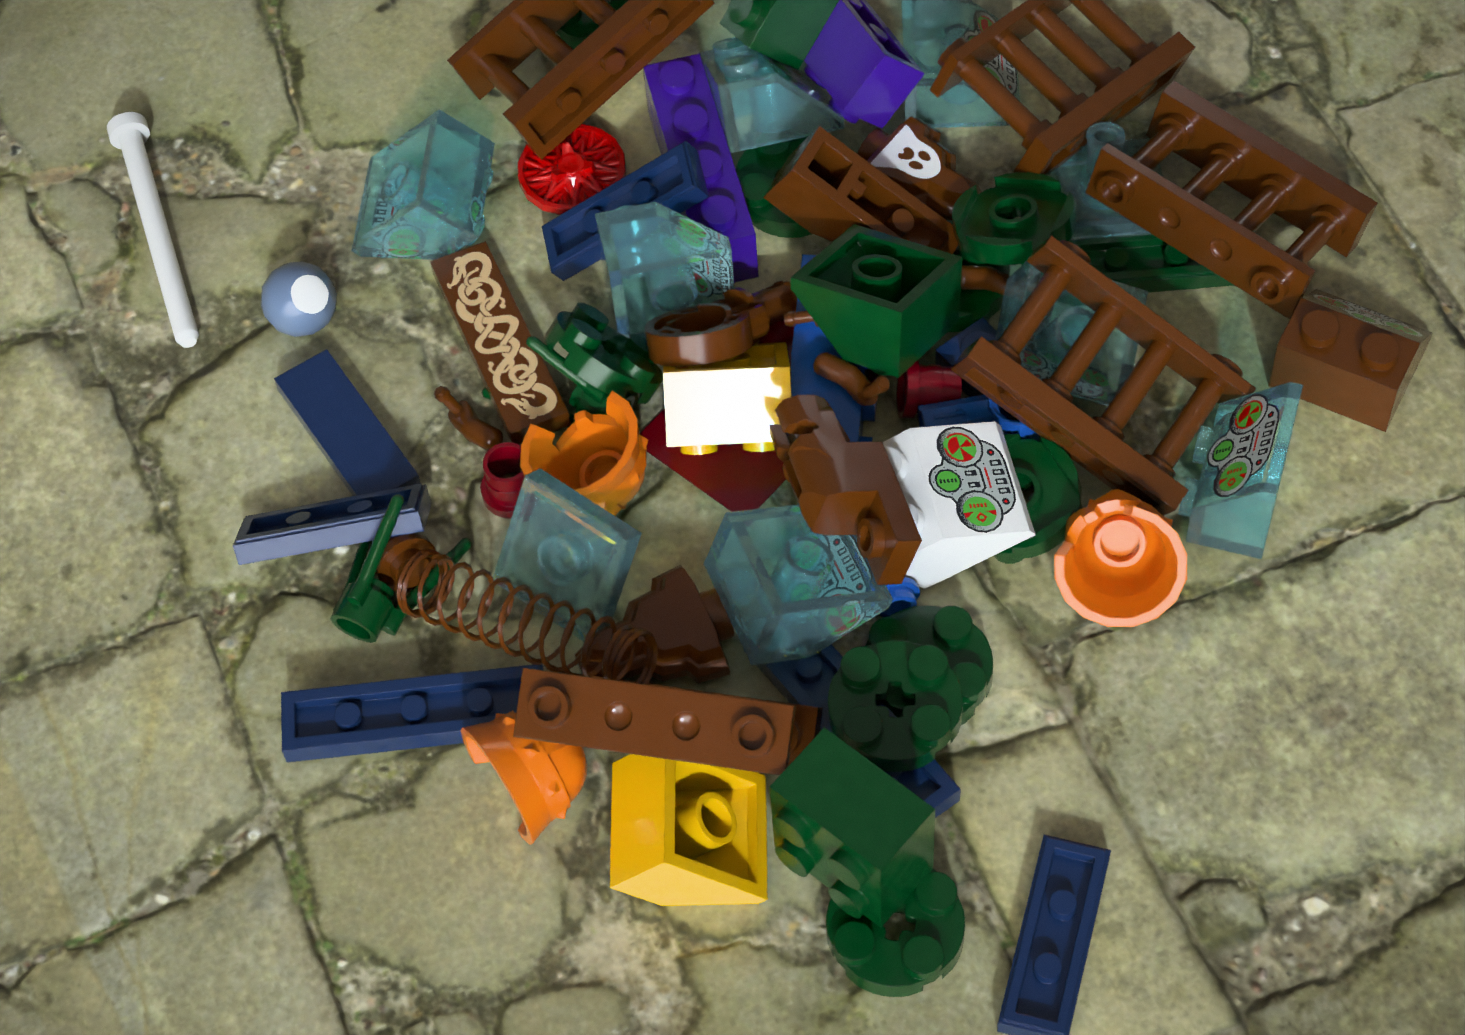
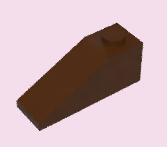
M818 126L789 155L763 197L810 233L832 242L849 227L856 224L951 254L954 253L958 246L954 227L950 222L821 126Z

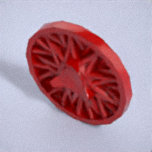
M585 124L578 126L542 160L527 145L518 160V181L528 201L545 212L557 215L563 214L626 176L625 153L617 140L601 128Z

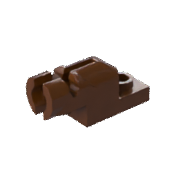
M795 395L782 400L775 409L780 424H769V434L776 455L784 462L782 466L784 476L792 486L800 511L811 531L827 536L857 535L859 552L863 558H867L876 584H902L922 539L883 442H850L848 435L837 420L831 405L820 396Z

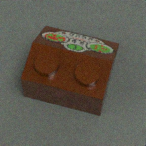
M1315 289L1300 299L1277 344L1268 387L1386 432L1431 340L1432 332Z

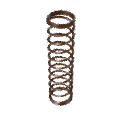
M424 549L413 555L403 567L398 578L396 589L397 601L403 613L414 618L423 617L426 622L434 626L443 625L446 630L452 633H463L466 638L472 641L482 640L490 648H503L506 654L513 657L523 656L527 662L533 665L544 664L546 669L551 672H565V674L577 675L572 673L570 669L581 661L583 675L579 676L592 677L602 669L603 679L620 681L635 659L638 649V637L641 636L644 637L647 643V655L642 672L635 683L647 685L656 668L658 657L657 642L651 632L642 628H635L631 624L623 625L617 630L615 621L610 616L601 617L596 621L593 611L589 608L580 609L575 613L572 603L568 600L554 604L552 596L546 592L537 594L534 597L531 587L525 584L514 588L510 579L501 577L494 580L491 572L485 569L474 573L470 564L461 562L454 565L451 557L432 549ZM434 557L421 574L418 584L417 602L419 609L412 610L406 599L408 581L419 562L425 558ZM438 563V583L433 595L423 606L422 591L426 576L432 566ZM464 568L468 570L470 576L461 589L457 610L449 617L444 618L442 604L452 590L455 571ZM483 575L488 578L489 586L481 597L477 617L473 622L464 626L462 611L472 596L474 579ZM504 583L509 588V594L501 606L498 624L485 634L482 627V618L491 605L494 587L497 584ZM525 591L528 593L529 602L522 613L518 631L512 638L504 641L502 633L503 624L511 613L514 595L517 592ZM544 598L548 600L550 610L543 620L539 638L532 646L525 649L523 632L531 620L534 604L539 599ZM565 606L569 608L570 619L564 628L560 646L551 655L545 657L544 639L551 629L555 611ZM436 610L439 615L437 620L429 616V614ZM586 614L590 617L591 628L585 637L581 653L572 663L566 665L565 646L572 636L575 620L580 615ZM457 617L459 627H454L448 622ZM607 622L611 625L612 636L606 646L603 659L593 671L587 673L586 656L593 643L596 629L602 623ZM477 625L479 635L470 633L468 630ZM628 630L629 632L623 635L616 644L617 637L623 631ZM498 632L500 643H495L489 640L488 637ZM518 639L520 651H515L509 648L508 645ZM633 641L630 656L623 669L617 675L622 656ZM539 647L541 658L536 659L528 653ZM559 654L562 667H556L550 664L549 661Z

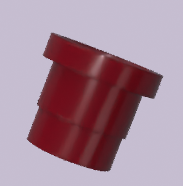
M917 360L905 373L897 378L896 405L898 417L900 419H914L920 405L961 399L962 378L950 370L952 367L941 366L940 364H921Z
M499 443L490 448L483 458L484 476L480 486L483 502L491 513L507 519L520 518L530 514L539 506L543 499V494L530 486L520 467L521 445L517 443ZM518 473L511 478H500L505 474Z

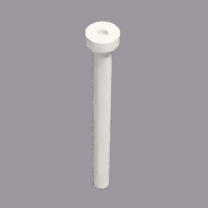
M121 113L114 116L108 122V136L111 144L121 149L175 341L182 347L189 348L196 344L199 333L144 145L150 136L146 118L139 113Z

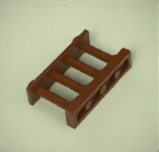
M513 0L447 61L479 100L496 87L513 104L503 115L527 146L542 160L715 3L713 0H628L621 8L616 10L605 0ZM581 10L599 27L573 49L555 32ZM536 49H539L556 66L530 89L512 71Z
M1027 0L969 41L960 37L949 45L938 59L937 63L942 69L931 86L930 91L939 98L964 80L1024 139L1021 145L1027 151L1013 172H1032L1049 175L1169 85L1187 61L1195 46L1180 32H1177L1160 46L1154 41L1147 43L1103 0ZM1073 4L1131 60L1130 68L1126 71H1123L1119 66L1112 69L1057 14ZM1037 29L1096 86L1094 94L1090 97L1083 92L1077 95L1021 39ZM1001 54L1061 112L1058 116L1059 120L1053 124L1047 119L1041 122L984 65Z
M1173 81L1162 91L1146 136L1151 139L1132 157L1109 143L1102 147L1085 192L1288 319H1291L1315 273V270L1308 266L1307 263L1324 245L1347 258L1358 246L1378 202L1176 81ZM1171 152L1176 153L1201 169L1183 188L1153 171ZM1222 182L1252 200L1234 219L1229 218L1203 202ZM1273 213L1304 231L1286 251H1283L1255 233Z
M1050 236L1027 259L1028 263L1044 275L999 340L987 341L981 336L962 352L950 370L1042 438L1059 445L1073 461L1111 489H1119L1152 505L1163 516L1177 509L1189 491L1174 479L1176 473L1173 468L1215 405L1218 403L1226 410H1229L1252 396L1256 388L1242 378V370L1233 361L1222 355L1210 354L1090 265V257L1080 247L1069 241H1058L1053 236ZM1065 289L1095 313L1051 377L1040 380L1020 365L1022 360L1019 354ZM1116 327L1143 347L1145 352L1101 417L1093 416L1091 418L1072 404L1073 397L1070 393ZM1167 365L1194 385L1196 389L1152 455H1141L1123 441L1125 436L1122 430Z
M523 668L513 737L781 775L819 734L823 707L650 683L644 685L637 684L635 681L621 679L620 681L603 679V677L579 676L583 674L575 673L577 675L565 674V672L558 673Z

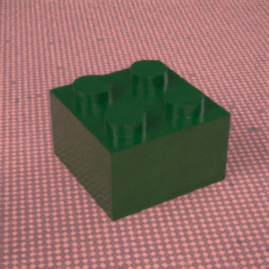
M825 727L769 786L776 855L795 874L806 877L810 873L827 886L833 901L850 916L860 918L862 915H865L881 928L933 870L935 808Z

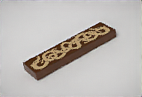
M486 241L430 261L435 280L510 441L522 444L530 424L550 432L570 426L569 412L543 358L526 344V340L531 334Z

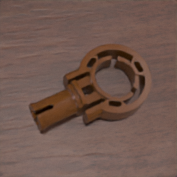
M781 280L752 294L740 287L731 288L724 293V299L711 303L697 304V306L681 308L659 315L645 325L649 359L653 363L662 366L687 367L715 363L738 356L759 343L760 337L768 335L769 326L783 321L784 314L789 311L796 312L797 296L791 290L790 282H783Z

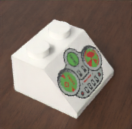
M997 422L909 428L883 442L922 539L905 577L915 580L923 589L933 586L1036 535L1001 425Z

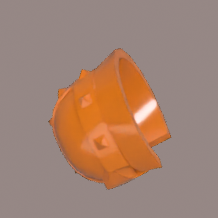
M613 390L607 397L606 414L608 415L591 414L586 410L575 413V422L561 435L555 446L552 444L555 433L530 424L523 439L520 467L528 484L544 496L559 502L561 511L570 510L590 515H600L602 517L609 515L614 518L619 511L626 508L627 503L634 498L641 488L645 476L648 439L639 434L638 419L629 401Z
M1113 489L1096 500L1089 499L1087 507L1079 509L1069 516L1066 524L1065 541L1054 554V579L1064 601L1083 618L1106 627H1135L1159 618L1178 600L1187 580V553L1178 533L1172 528L1173 520L1164 517L1152 505L1119 489Z
M514 711L506 714L496 713L495 719L490 722L462 727L460 732L471 760L475 764L490 762L513 799L523 820L518 828V832L523 840L531 845L555 818L565 819L567 809L571 807L570 803L580 793L586 780L588 767L583 750L584 747L513 737L516 713Z

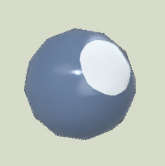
M304 261L290 262L273 270L262 286L261 308L265 318L278 332L293 337L312 335L328 325L336 311L337 292L333 281L319 266Z

